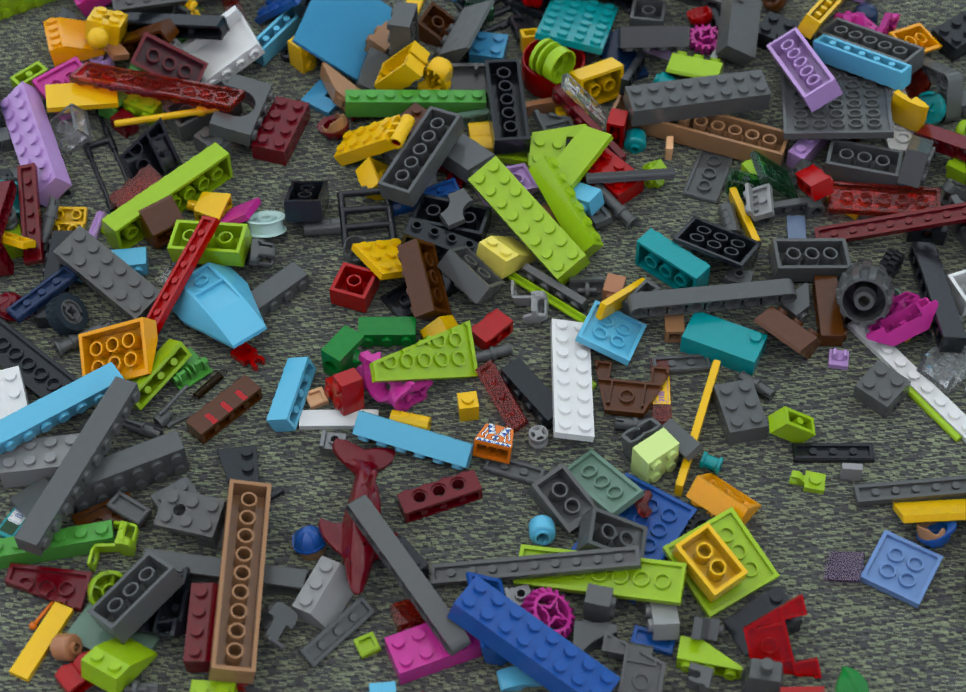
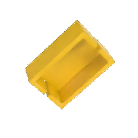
M414 40L383 62L374 87L377 90H402L410 87L415 80L419 81L423 77V70L429 62L430 52Z

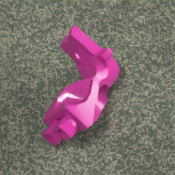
M846 11L844 14L838 12L835 13L833 19L838 17L888 35L889 32L896 30L900 14L885 13L879 27L862 12L852 13Z
M369 350L359 354L358 359L363 364L359 365L356 370L363 378L364 389L378 403H386L398 411L407 412L413 405L427 398V390L433 384L431 380L417 382L409 380L406 383H372L369 364L382 358L381 352L372 354Z

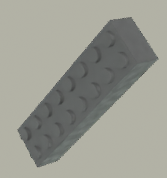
M759 69L625 86L623 102L626 111H629L628 117L631 126H640L768 109L771 92L762 70Z

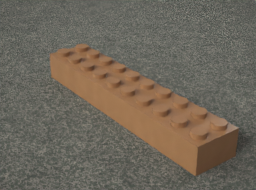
M618 95L612 108L626 111L623 95ZM729 115L631 126L628 117L627 130L637 127L643 130L646 135L666 140L667 136H674V143L742 161L757 157L765 167L780 170L790 140H784L783 129Z
M230 479L208 680L253 684L256 673L272 484L236 479Z

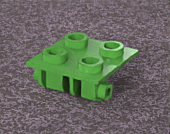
M191 348L188 350L192 356L170 378V381L179 390L185 385L191 387L213 372L207 365L209 363L207 358L199 357Z

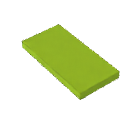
M583 125L557 157L558 167L566 175L567 182L571 188L574 189L610 144L613 140L612 134Z

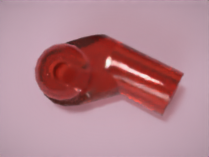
M645 490L644 496L635 503L638 514L643 518H648L653 511L648 505V502L653 497L652 492L649 490Z

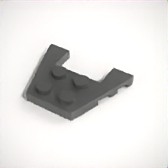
M605 631L601 652L624 657L618 692H662L666 663Z

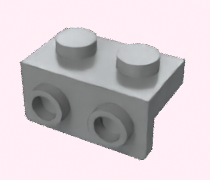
M745 183L743 195L747 204L744 206L747 216H750L754 222L775 216L771 184L767 183L752 188L749 183Z

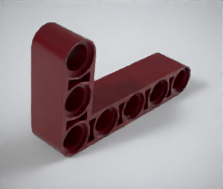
M925 124L913 134L934 140L935 152L966 162V136L931 124Z
M13 180L0 181V277L11 276L14 273L13 261L2 243L17 192L16 184Z

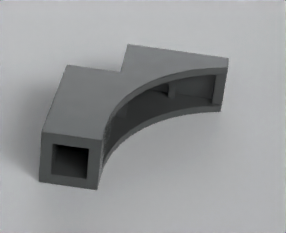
M589 620L575 621L573 644L589 654L602 646L605 631L617 637L618 624L610 622L597 623Z

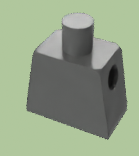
M770 658L750 659L742 673L741 692H779L780 687L784 685L783 663L773 661Z

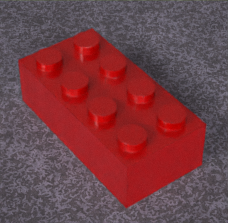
M606 147L587 173L630 171L635 169ZM585 174L581 180L586 183ZM644 181L602 183V185L624 205L643 192Z

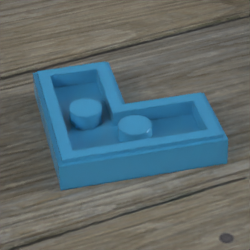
M321 79L300 100L309 103L311 109L326 116H330L338 108L328 98L329 94Z

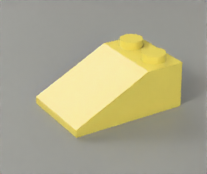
M491 235L479 242L476 255L501 279L523 268L526 263L530 264L537 260L526 246L513 237Z

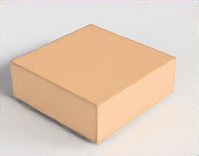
M674 136L666 137V160L672 161Z
M322 386L308 392L306 401L311 410L329 404Z

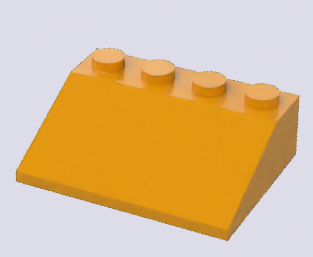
M52 17L43 22L49 52L55 67L75 56L81 62L105 55L103 49L92 48L88 44L87 39H84L86 21Z
M140 317L78 334L82 377L110 362L114 364L126 380L151 374L158 342L156 320Z

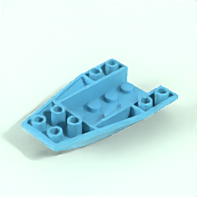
M208 262L192 272L172 309V312L183 324L233 349L267 329L248 283L231 267Z

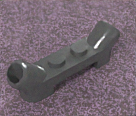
M827 196L815 202L810 197L775 201V216L755 221V224L758 227L772 225L774 218L786 217V215L805 214L807 219L821 217L826 211L824 203L827 200Z

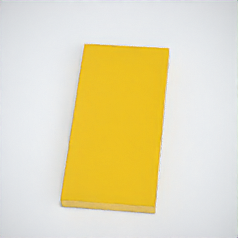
M116 80L45 85L47 113L119 107Z
M966 499L893 502V510L903 523L966 520Z

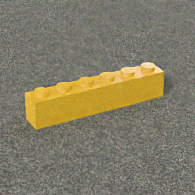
M819 0L805 15L797 29L805 38L811 39L841 6L844 0Z

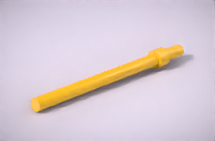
M202 105L194 109L114 120L115 127L156 122L160 117L162 120L196 115L201 117L214 113V111L219 112V106L205 107Z

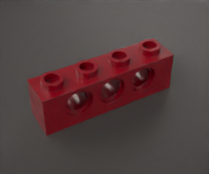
M474 469L462 471L457 475L444 477L430 484L426 483L411 490H404L397 494V503L407 524L482 499V487Z

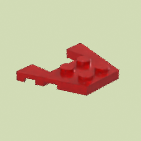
M802 594L797 595L743 627L750 659L770 658L773 661L783 663L784 674L822 678L817 657L794 661L785 619L807 615Z

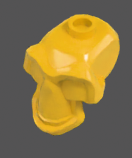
M439 56L433 58L427 68L423 70V77L425 79L417 84V90H449L451 88L453 74L451 62Z

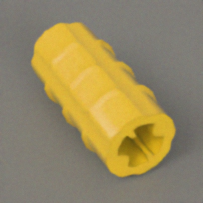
M393 409L389 418L429 431L432 423V417Z

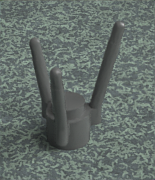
M185 385L163 409L152 416V419L160 428L163 429L166 426L170 429L175 424L187 420L190 415L194 414L190 413L172 421L173 415L168 410L188 389V385Z

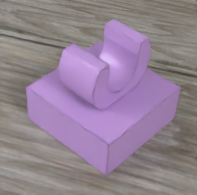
M837 348L830 349L828 368L847 370L849 351L846 349L844 351L837 350Z

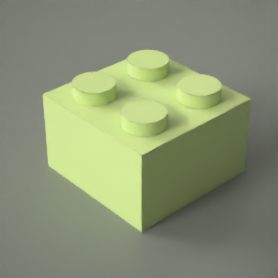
M663 427L632 448L630 470L639 479L648 484L657 482L664 473H670L676 468L680 443Z

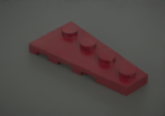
M10 563L5 583L7 586L51 602L56 601L82 613L87 599L88 584L93 578V574L88 571Z

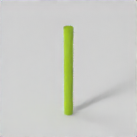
M912 387L909 388L908 396L956 443L960 441L962 436Z

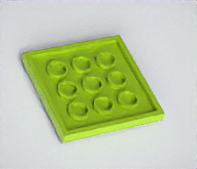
M733 507L662 548L669 561L678 562L672 555L674 546L709 522L746 568L748 574L745 580L713 603H710L686 573V587L705 615L709 617H714L780 576Z

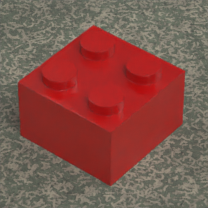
M343 262L329 289L331 304L366 313L380 286L379 278L369 268Z

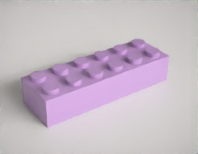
M797 27L766 45L775 62L811 112L820 109L843 94L834 76Z

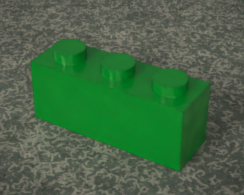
M359 317L358 332L364 335L365 338L360 346L409 347L416 344V318Z

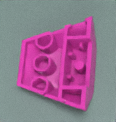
M906 291L894 297L890 311L885 318L880 317L877 319L876 324L868 325L869 333H867L866 337L868 340L894 347L928 330L939 303L936 300L931 302L927 297L920 298L918 294Z

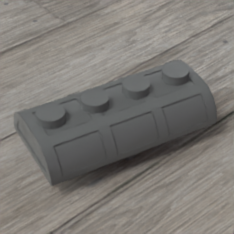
M451 63L453 74L449 90H485L486 92L484 63Z

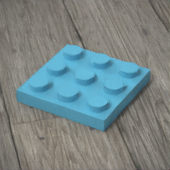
M595 300L575 341L628 366L647 325L619 311L600 321L595 318L600 302Z

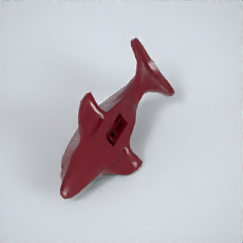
M335 438L332 444L334 454L355 475L347 504L362 495H366L381 515V500L376 483L377 472L385 469L393 462L395 450L387 448L363 449L347 440ZM347 509L341 523H333L320 518L318 522L320 533L326 543L342 557L350 590L355 595L361 594L367 584L373 563L380 559L354 523Z

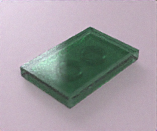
M755 150L750 153L759 181L765 184L770 183L773 189L790 199L797 197L787 169Z

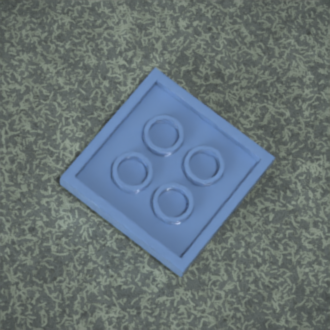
M885 530L867 562L859 581L918 608L944 556Z

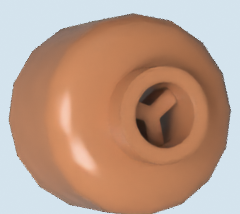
M59 633L52 639L50 644L51 655L58 661L73 662L83 650L82 640L78 635L72 633Z

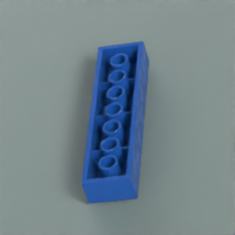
M477 575L454 602L447 616L454 623L551 692H612L621 679Z

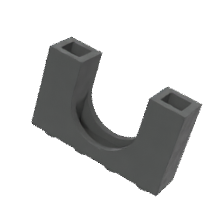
M231 73L226 85V97L247 103L252 107L253 111L244 116H232L214 111L209 122V135L250 147L252 140H256L257 128L262 126V116L267 114L268 102L273 100L272 84Z

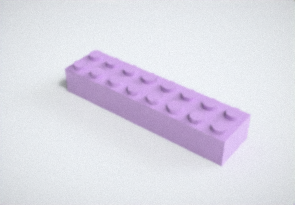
M22 81L2 100L0 107L20 166L35 163L37 166L40 204L48 207L49 198H60L72 186L41 96L36 88Z

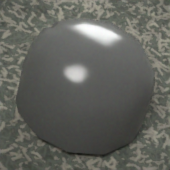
M350 236L345 239L343 256L351 264H363L351 250L352 244L367 242L363 237Z

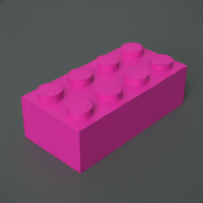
M427 623L384 638L387 654L400 685L480 657V641L464 630L471 644L450 656Z

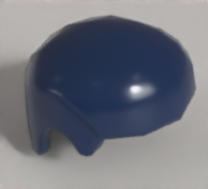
M861 3L852 11V13H864L874 24L878 22V11L872 4Z

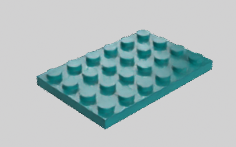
M550 0L534 39L543 40L551 38L562 46L602 55L619 7L610 3H599L597 0Z

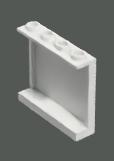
M235 5L221 15L225 16L230 29L222 40L188 39L182 43V49L185 52L209 63L201 78L203 86L221 78L225 81L229 80L231 73L237 74L265 54L244 15Z

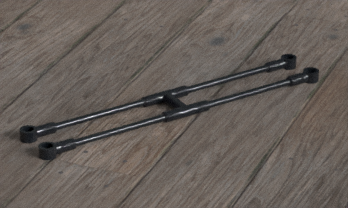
M95 109L103 127L102 131L105 138L88 143L76 115L72 116V119L78 131L87 159L90 160L104 194L108 214L118 208L114 206L112 199L108 195L91 149L108 144L111 152L114 153L128 186L131 199L137 193L134 191L119 157L118 148L110 129L106 126L103 117L99 116L98 109Z

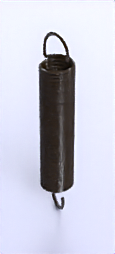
M220 371L193 393V397L197 396L201 399V397L224 378Z

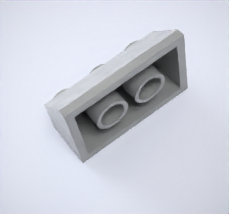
M321 556L292 604V609L298 614V620L323 630L346 609L354 594L348 585L345 567L337 561Z

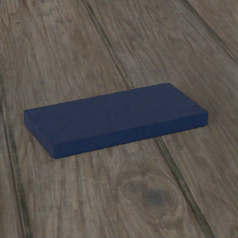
M616 30L610 32L602 55H599L601 60L613 57L624 65L625 74L637 53L635 50L622 51V48L618 47V32ZM645 66L636 80L648 77L649 73Z

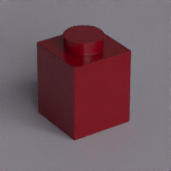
M124 108L110 117L112 129L126 139L137 133L139 125L115 127L114 120L135 117Z

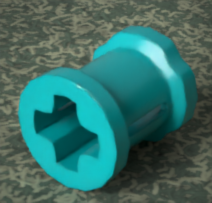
M704 451L699 468L702 469L704 467L718 475L724 458L714 457Z

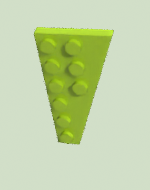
M470 320L369 364L372 383L479 377Z

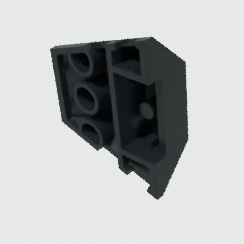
M161 117L119 156L135 189L148 188L182 165Z
M189 567L183 568L182 573H179L185 583L135 633L172 638L186 634L192 583Z

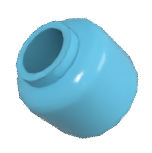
M538 515L530 520L528 525L530 540L540 546L552 543L556 536V530L551 517Z

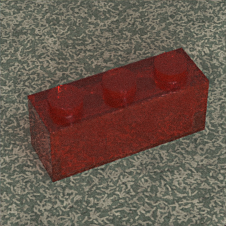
M150 164L141 168L137 175L132 179H128L119 190L111 193L108 198L110 206L114 210L118 209L121 205L127 203L163 177Z

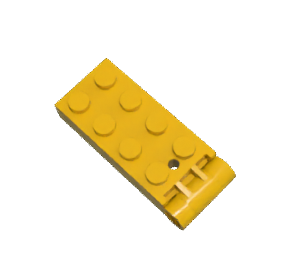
M398 114L390 118L386 117L378 122H372L367 126H361L353 131L349 130L343 135V140L337 146V151L333 157L341 166H345L387 151L401 149L415 123V119L409 114H404L402 117Z

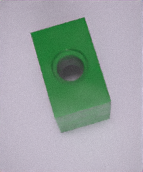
M344 325L321 349L323 372L333 376L351 368L356 369L361 365L362 362L358 359L361 352L357 348L364 342V335Z

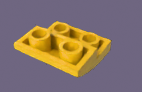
M898 89L893 92L891 101L892 120L906 129L918 131L925 125L929 106L917 96L910 99Z
M59 206L57 212L58 219L55 220L53 230L74 231L79 225L86 229L89 209L87 207Z

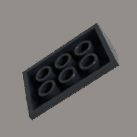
M693 216L672 240L675 243L740 269H750L755 264L761 247V242L696 216Z

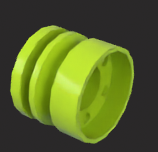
M545 38L533 49L529 59V66L532 71L544 76L552 83L560 84L563 82V79L566 80L569 77V72L573 71L576 57L575 53L568 48L561 46L551 38Z

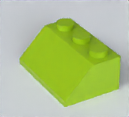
M677 50V53H672L666 72L687 78L719 75L723 72L724 63H721V59L711 57L710 60H706L703 55L694 54L692 57L687 56V52Z

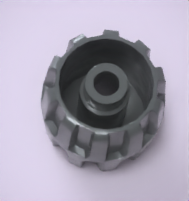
M864 260V264L854 262L849 265L846 272L842 273L836 287V301L839 304L842 316L853 320V324L868 323L869 326L876 324L877 319L880 317L885 318L894 301L895 288L892 276H888L886 267L882 264L876 266L872 260Z

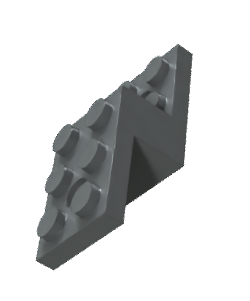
M166 487L153 525L155 528L194 536L197 544L200 546L222 550L226 500ZM183 507L186 509L185 513L180 516L175 515V510Z

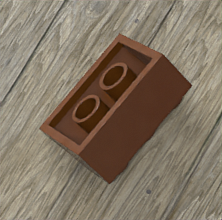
M771 306L754 319L753 322L807 359L812 356L822 340L817 338L819 334L811 328L808 330L802 327L803 322L795 317L791 320L787 317L788 312L781 307L776 309Z

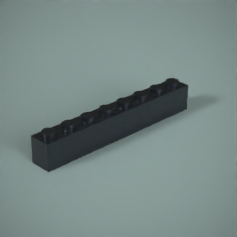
M912 241L908 258L921 298L927 297L929 301L936 300L939 303L930 325L938 351L962 353L964 345H966L964 323L960 319L959 309L956 308L955 297L951 293V286L948 285L947 274L944 273L943 262L939 258V251L936 250L933 242Z

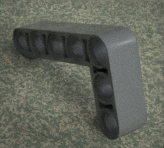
M924 56L923 66L912 75L939 87L938 93L945 99L947 107L946 114L940 122L958 121L961 117L962 73Z

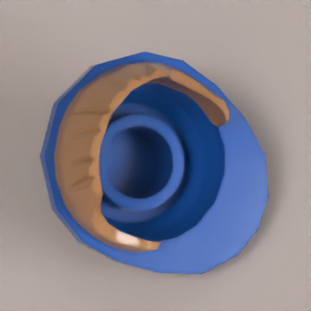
M956 521L916 523L917 539L926 547L933 549L942 548L949 542L950 535L956 530L957 524Z
M314 525L303 526L292 536L293 549L304 560L314 561L325 554L327 543L318 527Z

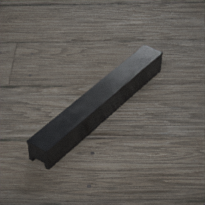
M123 12L128 14L126 33L168 18L172 20L179 30L175 38L222 40L230 30L225 16Z

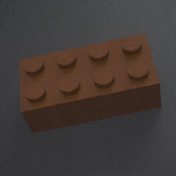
M416 238L398 245V259L402 264V276L406 281V293L410 298V309L414 318L432 322L439 316L452 315L441 270L437 267L439 260L435 244Z

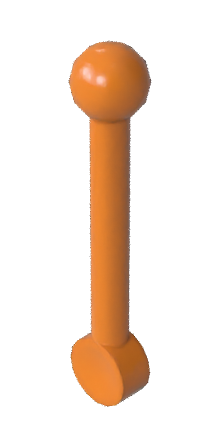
M50 602L36 620L29 623L31 630L37 628V624L50 610L54 602Z

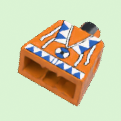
M503 422L497 425L485 424L474 439L472 456L510 464L514 430L507 428V425Z

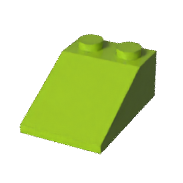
M113 638L96 645L81 659V677L107 692H122L125 686H128L158 656V653L131 638L124 644Z

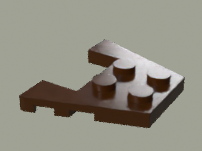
M595 360L604 414L644 418L670 375V367L653 366L650 382L610 378L613 367L612 361Z

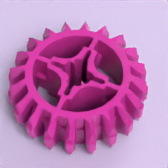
M542 587L531 591L524 598L521 607L547 626L557 628L553 630L564 638L568 637L574 628L573 621L576 617L571 614L574 611L573 608L569 607L571 601H565V595L560 596L558 590L552 591L551 587L546 589Z

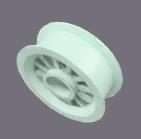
M266 210L254 212L251 218L246 221L251 236L255 238L275 237L287 231V227L283 224L285 214L280 211Z

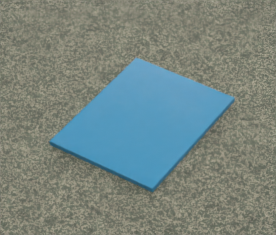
M310 0L292 42L349 78L357 81L367 54L364 50L367 45L365 41L370 34H374L373 32L378 25L382 26L385 21L391 20L392 7L381 0Z

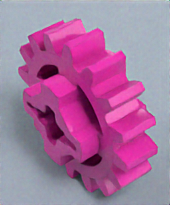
M701 24V27L695 25V29L691 28L690 49L695 48V53L701 51L702 55L704 52L710 55V52H713L717 45V26L712 28L710 24L707 26Z

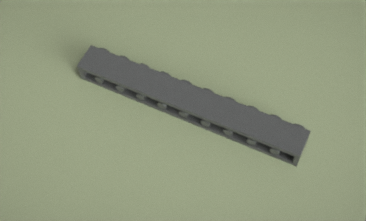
M117 376L114 378L14 538L19 549L42 556L43 552L49 548L51 539L60 530L64 518L70 514L72 505L81 496L85 484L91 480L94 469L100 465L106 450L110 449L112 440L121 431L125 419L129 418L134 404L139 402L141 393L137 383Z

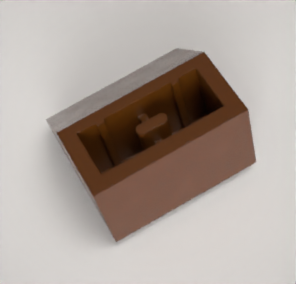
M171 195L139 210L144 239L155 249L168 244L176 220H184Z

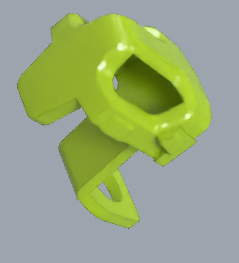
M127 521L113 522L114 528L118 529L115 542L96 543L90 550L87 566L92 572L96 571L100 553L119 552L121 555L135 556L139 528L136 524Z

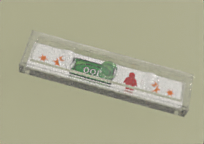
M568 73L562 75L561 88L599 126L606 130L609 113Z

